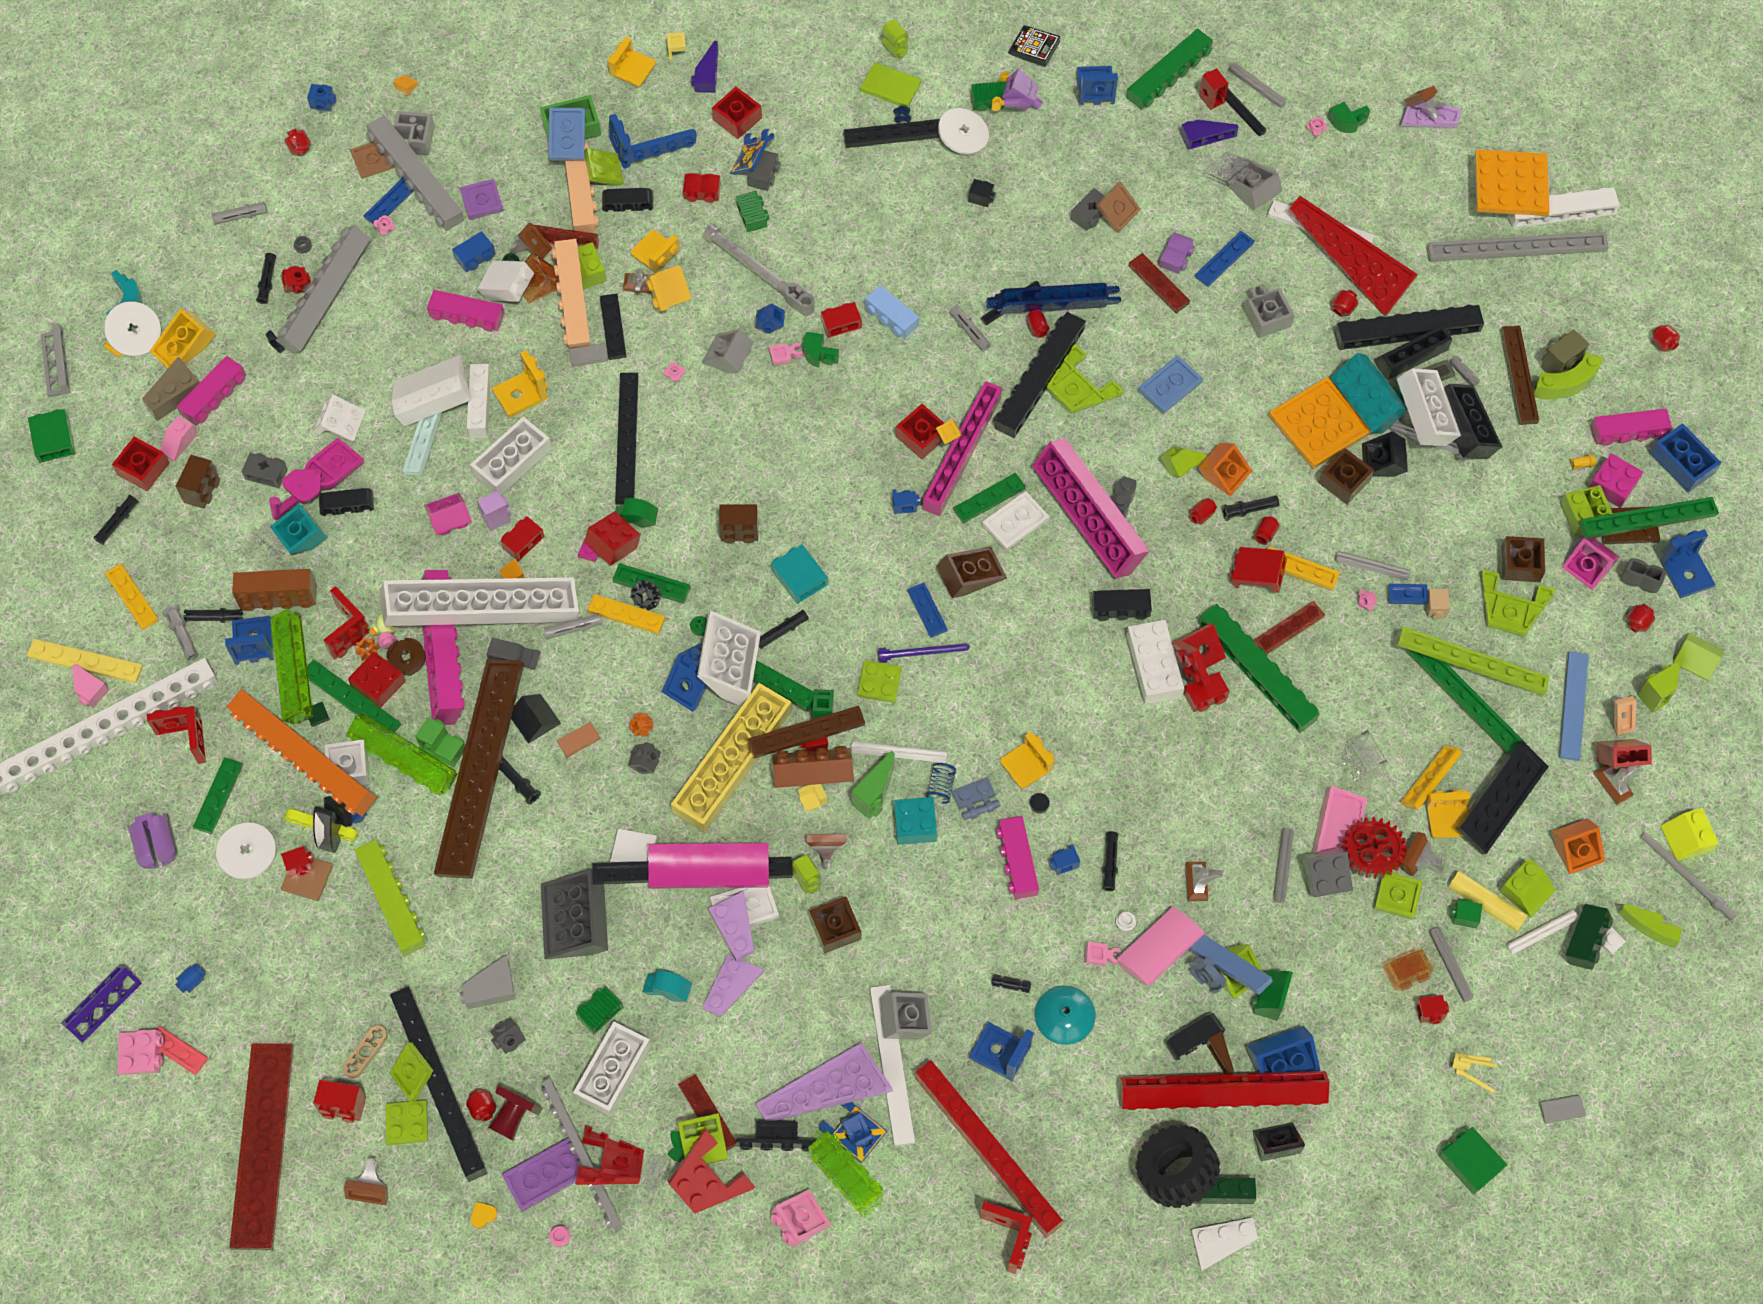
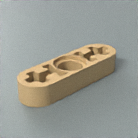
M375 1025L371 1027L343 1065V1071L348 1078H358L384 1045L388 1034L383 1026ZM381 1031L382 1038H376V1040L374 1041L376 1047H373V1045L367 1041L370 1040L372 1042L375 1039V1036L373 1034L375 1032L379 1033ZM364 1047L371 1049V1054L368 1057L360 1056V1051ZM357 1056L358 1059L364 1063L361 1064L360 1062H358V1064L356 1065V1068L358 1070L356 1072L352 1071L351 1073H349L350 1070L348 1067L350 1065L354 1066L357 1063V1060L354 1059Z

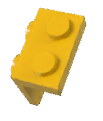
M625 37L617 45L614 54L610 55L608 59L609 72L612 76L640 87L655 67L656 61L634 51L632 39Z
M651 230L631 250V255L657 273L680 250L679 238L673 234L669 239H666L657 231Z
M674 266L646 276L647 288L653 295V306L658 311H664L668 307L691 299L680 266Z
M1029 732L1025 735L1024 743L1002 757L1000 763L1019 788L1025 789L1053 770L1055 758L1051 751H1046L1043 747L1040 737Z
M1454 790L1448 793L1435 791L1429 795L1426 806L1432 838L1464 837L1456 827L1468 811L1467 805L1471 799L1469 791Z

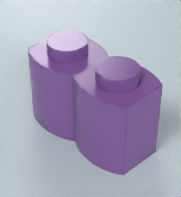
M1173 232L1160 259L1159 267L1180 274L1181 269L1185 270L1187 267L1188 255L1192 256L1194 252V239Z

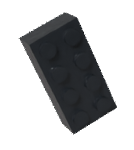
M1446 385L1444 390L1461 434L1460 437L1455 439L1459 453L1463 458L1489 459L1503 446L1474 385Z

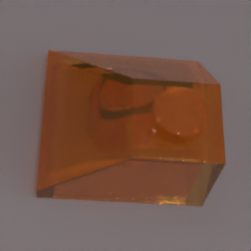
M531 253L525 260V263L534 272V275L523 293L528 304L557 290L556 282H560L559 276L555 275L554 266L535 253Z

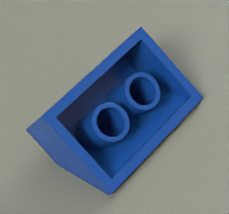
M1304 1025L1247 1045L1250 1060L1256 1073L1320 1071L1313 1035Z

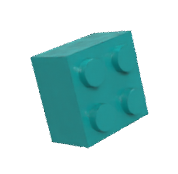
M934 797L894 800L897 845L937 842Z

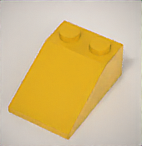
M180 308L150 349V352L166 368H169L178 356L186 364L208 346L216 333L193 312Z

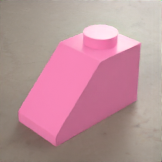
M177 416L167 428L160 449L167 458L175 462L197 436L193 424Z
M74 664L72 667L74 691L79 697L77 700L84 706L89 704L94 708L109 690L105 683Z

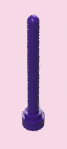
M967 643L892 651L883 647L878 648L879 663H887L891 658L968 651L970 646Z

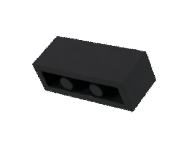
M1150 589L1093 591V619L1107 621L1109 618L1127 620L1128 618L1136 617L1138 620H1143L1150 617L1152 611Z

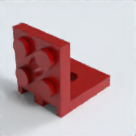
M336 586L330 590L336 607L348 618V621L323 639L329 655L334 660L345 656L349 648L353 645L357 646L356 642H360L363 637L369 634L368 624L364 620V615Z
M1209 623L1172 643V646L1177 651L1178 662L1183 667L1184 677L1203 686L1211 684L1206 668L1226 658L1214 624ZM1205 644L1206 649L1200 654L1199 647Z
M194 706L174 707L172 710L166 711L156 710L147 714V722L156 736L188 730L190 751L198 764L206 763L202 720H199V714L195 712Z
M984 1201L980 1219L1019 1231L1007 1272L1016 1274L1017 1269L1021 1270L1026 1253L1023 1252V1249H1028L1032 1233L1029 1232L1032 1217Z

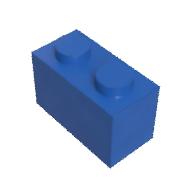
M482 231L452 249L454 259L465 272L475 270L479 264L484 261H490L496 255L494 245Z

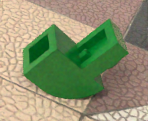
M1342 102L1329 108L1327 118L1338 131L1354 133L1357 131L1358 124L1363 125L1367 122L1370 109L1366 105L1351 112L1347 104Z
M805 333L804 356L808 363L818 368L820 361L827 365L838 364L839 349L823 347L824 334Z
M627 498L624 499V504L616 506L615 512L628 523L632 522L640 528H645L656 524L658 508L642 499Z
M815 689L814 692L818 695L813 697V719L832 714L834 690Z

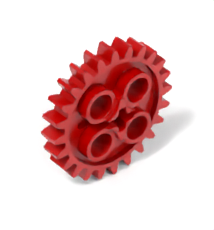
M1365 817L1363 824L1359 820H1357L1356 826L1351 824L1350 831H1345L1346 837H1343L1342 843H1344L1342 848L1348 852L1349 864L1352 863L1351 870L1358 868V875L1365 872L1366 878L1373 874L1374 879H1376L1377 874L1384 878L1385 872L1391 876L1392 869L1398 871L1399 865H1403V859L1406 858L1407 853L1405 851H1407V845H1404L1406 838H1401L1403 832H1396L1397 825L1390 827L1391 821L1384 824L1383 818L1376 822L1375 817H1372L1371 822ZM1377 835H1383L1385 838L1380 839ZM1363 839V840H1365L1366 842H1365V843H1360V842H1358L1357 840ZM1387 852L1391 856H1384L1382 853ZM1363 857H1370L1372 860L1367 861Z

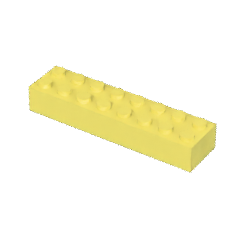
M758 683L671 803L672 813L705 833L758 759H754L752 756L748 738L780 729L792 712L791 701Z

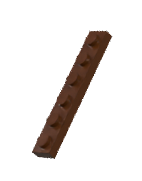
M1502 326L1501 333L1519 425L1538 424L1539 416L1521 326Z
M855 706L748 738V744L755 759L865 726V720L860 707Z

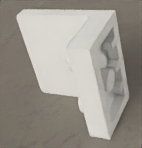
M332 394L325 400L313 432L320 435L324 431H329L349 442H353L365 410Z

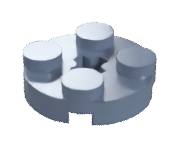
M1195 957L1189 963V966L1192 965L1190 972L1201 985L1206 983L1211 988L1209 990L1211 993H1218L1227 982L1225 976L1214 968L1215 964L1210 958Z

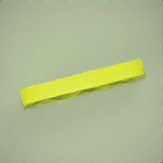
M287 809L284 820L308 829L309 827L313 828V815L294 809ZM341 825L338 834L343 840L355 842L358 831Z

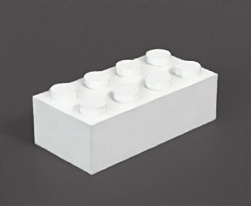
M1412 368L1397 379L1420 445L1446 446L1461 436L1437 370Z
M523 416L470 464L472 474L492 492L498 490L499 494L502 495L552 449L550 438Z
M1166 620L1129 626L1126 636L1144 704L1182 697L1184 686Z
M613 1022L573 1092L575 1099L612 1117L651 1048L650 1039Z

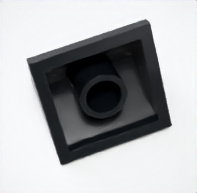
M541 694L521 696L514 705L511 720L528 744L561 724Z
M1293 1122L1253 1130L1261 1162L1301 1154L1305 1147V1143Z

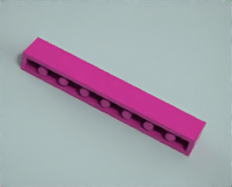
M987 381L984 382L960 428L962 436L955 439L923 499V510L941 516L1001 400L1002 387Z

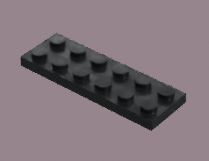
M1523 740L1518 741L1459 822L1456 829L1482 855L1487 854L1549 766Z

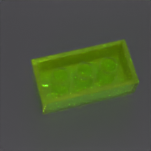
M827 1131L808 1147L809 1157L865 1219L883 1203V1188L876 1180L873 1182L868 1177L869 1172L863 1165L858 1166L854 1161L856 1158L850 1150L847 1149L845 1151L840 1144L842 1142L835 1134L831 1135Z

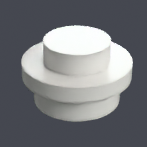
M1121 912L1116 918V925L1122 931H1131L1136 925V918L1130 912Z

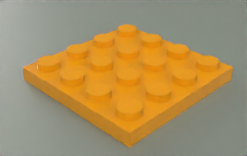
M1476 149V212L1549 215L1547 153Z
M1329 377L1324 378L1273 409L1268 415L1313 469L1339 454L1344 448H1349L1372 433Z

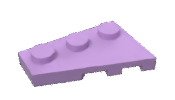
M1447 105L1436 108L1439 116L1432 119L1424 109L1407 106L1401 126L1456 128L1462 110Z
M744 891L708 908L736 962L754 953Z
M727 955L702 1007L703 1010L722 1017L765 970L743 960L736 962L733 956Z

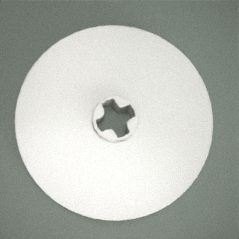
M954 108L948 110L942 115L938 123L940 138L947 147L957 153L966 155L976 154L988 142L989 131L986 123L979 115L968 109Z
M124 302L115 306L109 312L105 320L104 332L108 343L117 352L126 356H140L149 352L159 339L161 326L157 315L148 306L139 302ZM131 324L133 327H137L136 333L128 331Z
M249 822L237 824L228 829L221 836L216 848V858L221 869L227 875L242 880L252 879L263 874L272 865L276 856V842L270 831L262 825ZM249 847L250 853L245 852L243 854L242 849Z

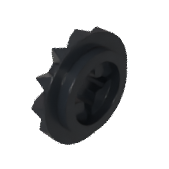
M639 581L631 590V598L634 601V605L640 606L641 609L651 610L660 602V590L651 581ZM647 590V596L650 598L643 601L644 599L641 594Z

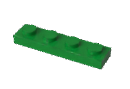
M1015 472L954 506L953 511L964 524L1025 490L1026 486Z
M619 563L613 577V583L633 588L639 581H651L659 588L661 597L682 604L685 603L691 589L690 584Z
M756 660L753 676L754 683L764 685L807 712L813 706V697L818 695L817 693Z
M224 757L194 822V829L213 834L241 772L242 762Z

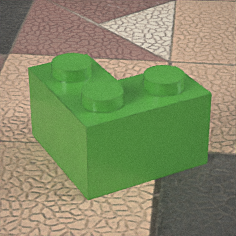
M428 717L415 735L420 750L454 768L463 755L465 748L464 740L457 735L451 736L447 734L445 724L438 719L433 720Z

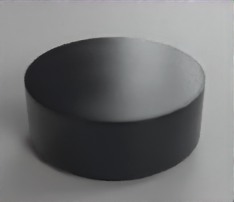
M1036 793L1031 797L1030 808L1033 812L1041 814L1048 810L1050 801L1045 794Z

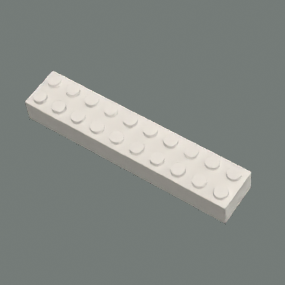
M574 578L383 581L380 589L384 626L569 622L575 620L579 612Z

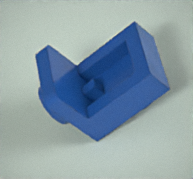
M858 1111L841 1120L850 1143L855 1147L865 1146L870 1142L869 1140L874 1138L861 1112Z

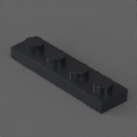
M618 293L601 295L600 302L608 359L627 358Z

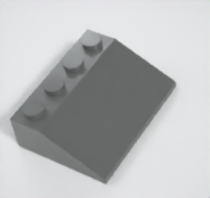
M592 869L541 883L544 959L589 956L608 951L604 884L593 885Z

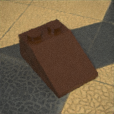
M991 546L947 554L936 566L952 598L966 596L1007 579Z

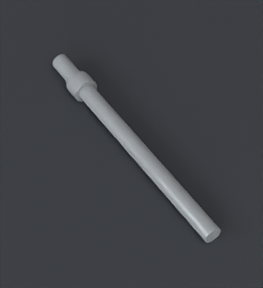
M1647 832L1642 835L1641 838L1712 902V906L1717 911L1720 910L1731 921L1737 916L1721 897L1718 898Z

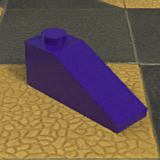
M718 41L712 43L696 66L695 76H691V86H694L697 93H716Z
M1195 120L1182 124L1180 134L1187 150L1237 137L1239 127L1237 124Z

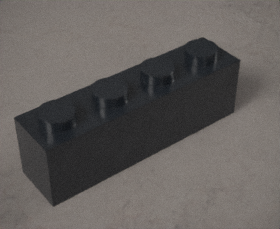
M1442 325L1381 355L1378 368L1385 378L1390 380L1448 351L1453 338Z

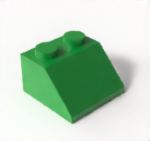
M1291 971L1266 972L1267 975L1271 976L1273 982L1259 996L1255 995L1252 1007L1255 1008L1254 1014L1278 1021L1293 972Z

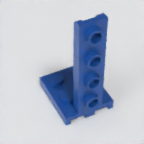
M616 114L609 115L608 137L615 152L618 153L623 169L629 168L631 162L641 161L645 158L673 152L696 144L697 133L694 129H689L631 145L628 133L625 134L622 120H619Z

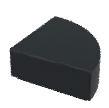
M271 330L265 333L269 344L278 353H282L285 349L276 341V335Z

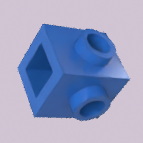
M311 84L307 96L311 109L331 111L332 105L336 102V94L333 93L332 86Z
M772 303L757 310L756 327L767 333L783 327L785 310Z

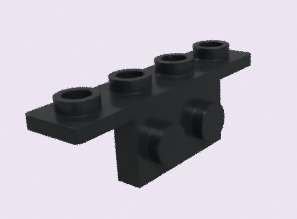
M756 1121L755 1138H737L735 1147H740L741 1150H751L752 1147H760V1150L770 1151L773 1148H781L782 1151H793L794 1148H802L804 1152H812L814 1148H818L819 1140H797L798 1122Z

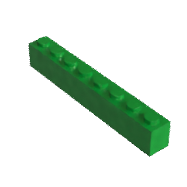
M1216 604L1199 617L1198 624L1201 627L1209 623L1214 624L1226 655L1299 733L1317 721L1320 714L1318 708L1313 703L1310 704L1305 694L1301 690L1296 689L1292 680L1288 676L1283 675L1279 666L1269 660L1266 652L1255 645L1253 638L1242 631L1240 624L1229 617L1225 608H1221Z

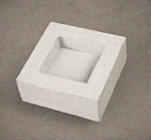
M1611 927L1606 933V943L1602 947L1611 956L1626 941Z

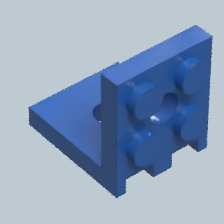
M1112 66L1077 67L1080 105H1084V101H1094V105H1101V100H1111V104H1115L1118 74L1112 73Z
M1705 529L1701 531L1694 530L1686 536L1672 538L1659 560L1680 599L1710 589L1716 585L1698 554L1708 537ZM1684 573H1692L1694 579H1687Z
M271 616L232 620L233 638L225 639V646L235 665H239V661L250 660L251 663L258 662L260 658L269 657L270 661L274 660Z
M701 643L678 654L662 690L664 694L692 712L697 709L707 688V685L697 677L703 646ZM683 681L689 683V690L683 687Z
M988 1022L969 1059L1013 1082L1019 1067H1021L1025 1056L1032 1047L1034 1032L1026 1029L1020 1039ZM992 1046H1001L1003 1049L1002 1053L994 1054L991 1051Z

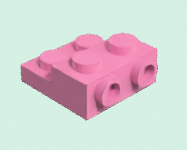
M140 1030L119 1033L117 1074L160 1073V1067L163 1065L161 1047L163 1046L164 1038L162 1032L158 1030Z
M810 1189L776 1205L771 1212L772 1223L774 1226L780 1227L783 1232V1241L787 1245L790 1244L792 1248L810 1240L812 1236L829 1228L831 1225Z

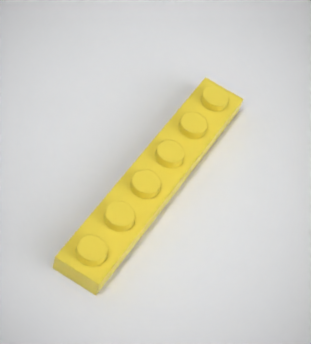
M33 639L27 657L30 659L72 669V666L76 664L89 673L137 684L143 669V665L37 639Z

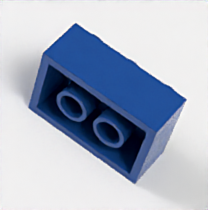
M1683 423L1657 441L1650 452L1688 493L1714 475L1722 463Z

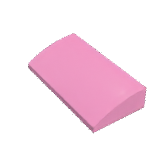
M1330 786L1325 790L1312 853L1342 848V844H1344L1342 843L1343 837H1346L1345 831H1350L1351 824L1356 826L1357 820L1362 823L1367 798L1334 786Z
M1173 906L1122 953L1117 960L1124 971L1149 987L1205 933L1189 917Z

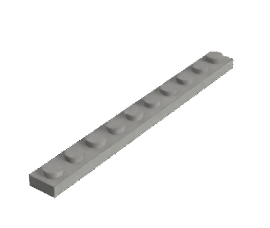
M1606 232L1429 242L1427 246L1430 261L1607 251L1609 248Z

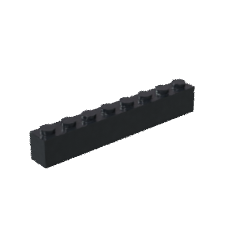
M1466 305L1464 307H1449L1442 310L1432 309L1426 312L1416 311L1411 314H1395L1387 317L1378 316L1372 319L1362 318L1356 321H1342L1337 323L1335 335L1339 350L1412 341L1442 325L1450 336L1481 332L1484 321L1479 305Z
M1066 312L1063 317L1061 316L1058 319L1057 327L1055 330L1050 331L1047 343L1041 345L1037 358L1034 357L1032 359L1030 369L1025 371L1021 377V383L1015 385L1012 391L1013 395L1010 399L1007 398L1003 405L1004 409L995 416L996 430L1015 439L1047 389L1048 383L1084 332L1086 320L1069 312Z

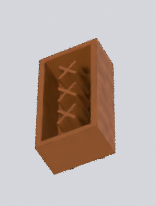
M311 569L233 573L232 594L239 608L244 611H252L254 608L271 610L273 607L290 609L292 606L309 608L311 605H316L317 584Z
M837 746L835 749L830 750L822 747L817 748L816 751L799 749L794 753L778 751L776 754H773L775 788L854 781L851 748L846 746Z

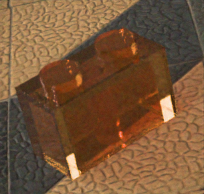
M1420 949L1386 964L1383 970L1395 991L1398 989L1405 991L1411 988L1414 982L1419 981V983H1423L1429 980L1434 969L1423 949Z

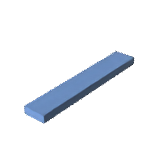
M1571 651L1568 653L1559 755L1561 759L1580 760L1589 654Z
M1205 935L1188 949L1203 959L1205 957L1210 958L1215 964L1214 967L1258 995L1273 982L1271 976Z

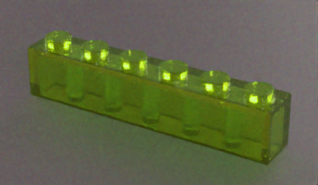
M285 609L270 617L282 721L297 725L312 718L313 712L301 614Z
M366 714L355 715L346 734L347 737L352 739L351 741L364 739L365 748L368 753L379 756L383 759L384 763L395 766L404 775L411 776L417 784L430 788L429 790L433 794L441 795L448 793L458 774L453 768Z

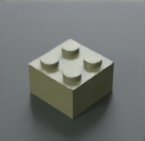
M1574 329L1570 333H1564L1557 343L1553 342L1546 348L1547 353L1542 358L1543 362L1540 368L1546 373H1562L1573 369L1582 361L1589 343Z

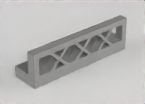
M56 323L52 324V332L41 334L48 397L70 393L64 332L60 324ZM53 337L54 344L52 346L48 345L46 338ZM52 351L55 352L56 359L54 361L48 359V355ZM54 366L57 367V375L55 377L49 373ZM58 382L60 390L51 391V386Z

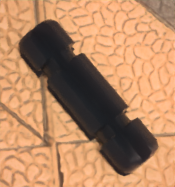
M994 974L992 977V986H1003L1002 988L1015 991L1020 989L1021 992L1025 993L1030 992V981L1023 980L1022 982L1020 979L1007 976L1002 978V975Z

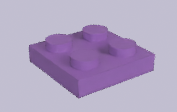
M494 179L460 187L469 220L504 211Z

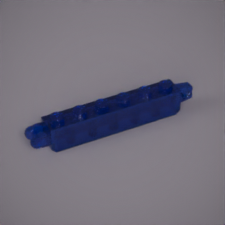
M1104 282L1007 288L1000 290V293L995 294V297H988L986 299V308H996L997 311H1000V314L1025 313L1033 310L1056 311L1104 308L1110 304L1121 303V297H1109V294L1118 293L1120 288L1119 286H1107V283Z

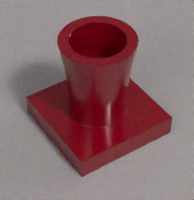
M498 1086L495 1093L507 1100L488 1128L514 1141L526 1111L528 1110L539 1116L543 1108Z

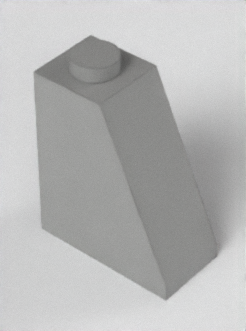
M507 956L500 958L462 984L463 992H460V999L467 1009L516 1000L510 963Z

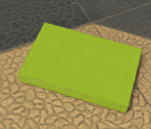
M874 62L860 87V91L899 106L909 107L922 83V79Z

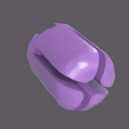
M152 813L143 814L135 817V822L130 826L127 824L136 861L145 869L159 868L156 855L163 867L175 859L176 849L167 815L162 813L163 816H153Z

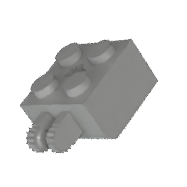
M1261 284L1258 286L1260 295H1257L1254 288L1248 289L1250 298L1245 301L1244 311L1259 338L1292 327L1295 315L1281 289L1278 288L1268 292L1265 286Z

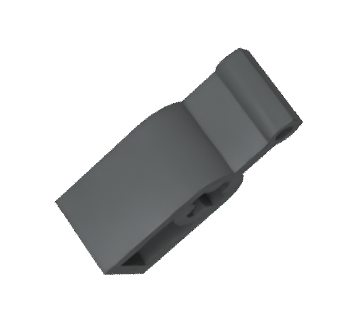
M492 638L486 655L491 660H521L524 663V667L536 670L541 651L525 648L518 643Z

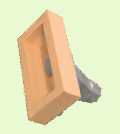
M1619 695L1613 696L1614 731L1616 735L1635 731L1636 696L1632 695L1623 699Z

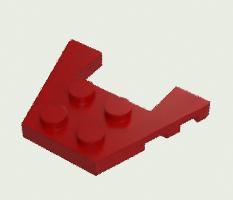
M585 1125L582 1144L603 1148L600 1170L579 1166L575 1185L639 1184L644 1150L622 1140L616 1142L609 1139L608 1134L604 1132L598 1134L592 1131V1127Z
M706 1128L701 1131L700 1137L696 1143H693L690 1152L681 1161L668 1181L669 1185L694 1214L755 1188L743 1171L725 1185L704 1161L702 1156L718 1144Z

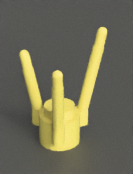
M1456 1052L1452 1068L1457 1069L1456 1074L1464 1076L1492 1093L1495 1092L1487 1084L1464 1072V1070L1469 1071L1471 1063L1497 1067L1496 1063L1487 1062L1491 1061L1492 1058Z

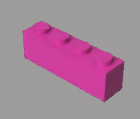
M433 290L427 306L429 316L435 320L444 319L453 324H466L471 328L481 327L489 332L493 330L499 331L505 314L503 304Z
M226 356L176 406L180 415L195 426L203 423L207 419L208 414L212 410H216L220 402L225 397H229L238 384L243 383L246 376L244 368Z
M1667 408L1594 417L1591 428L1595 443L1607 446L1613 442L1628 443L1631 440L1637 439L1638 441H1645L1654 437L1661 439L1670 433L1672 425Z
M1023 816L999 820L996 834L1003 844L1000 846V852L1007 864H1004L1006 876H1010L1011 882H1008L1010 894H1014L1015 900L1038 896L1039 886Z

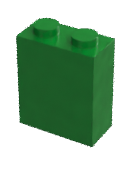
M56 409L52 412L28 417L34 454L39 463L76 454L70 420L65 409Z
M1472 1126L1468 1131L1465 1128L1456 1135L1457 1140L1453 1144L1450 1141L1441 1148L1443 1152L1439 1158L1468 1190L1475 1195L1504 1170L1507 1164Z

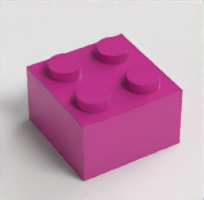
M1610 453L1592 480L1589 488L1601 485L1607 501L1621 508L1639 482L1643 471Z

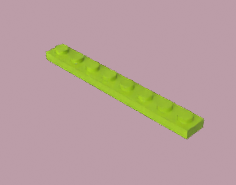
M1404 626L1400 631L1397 646L1543 696L1547 691L1549 676Z

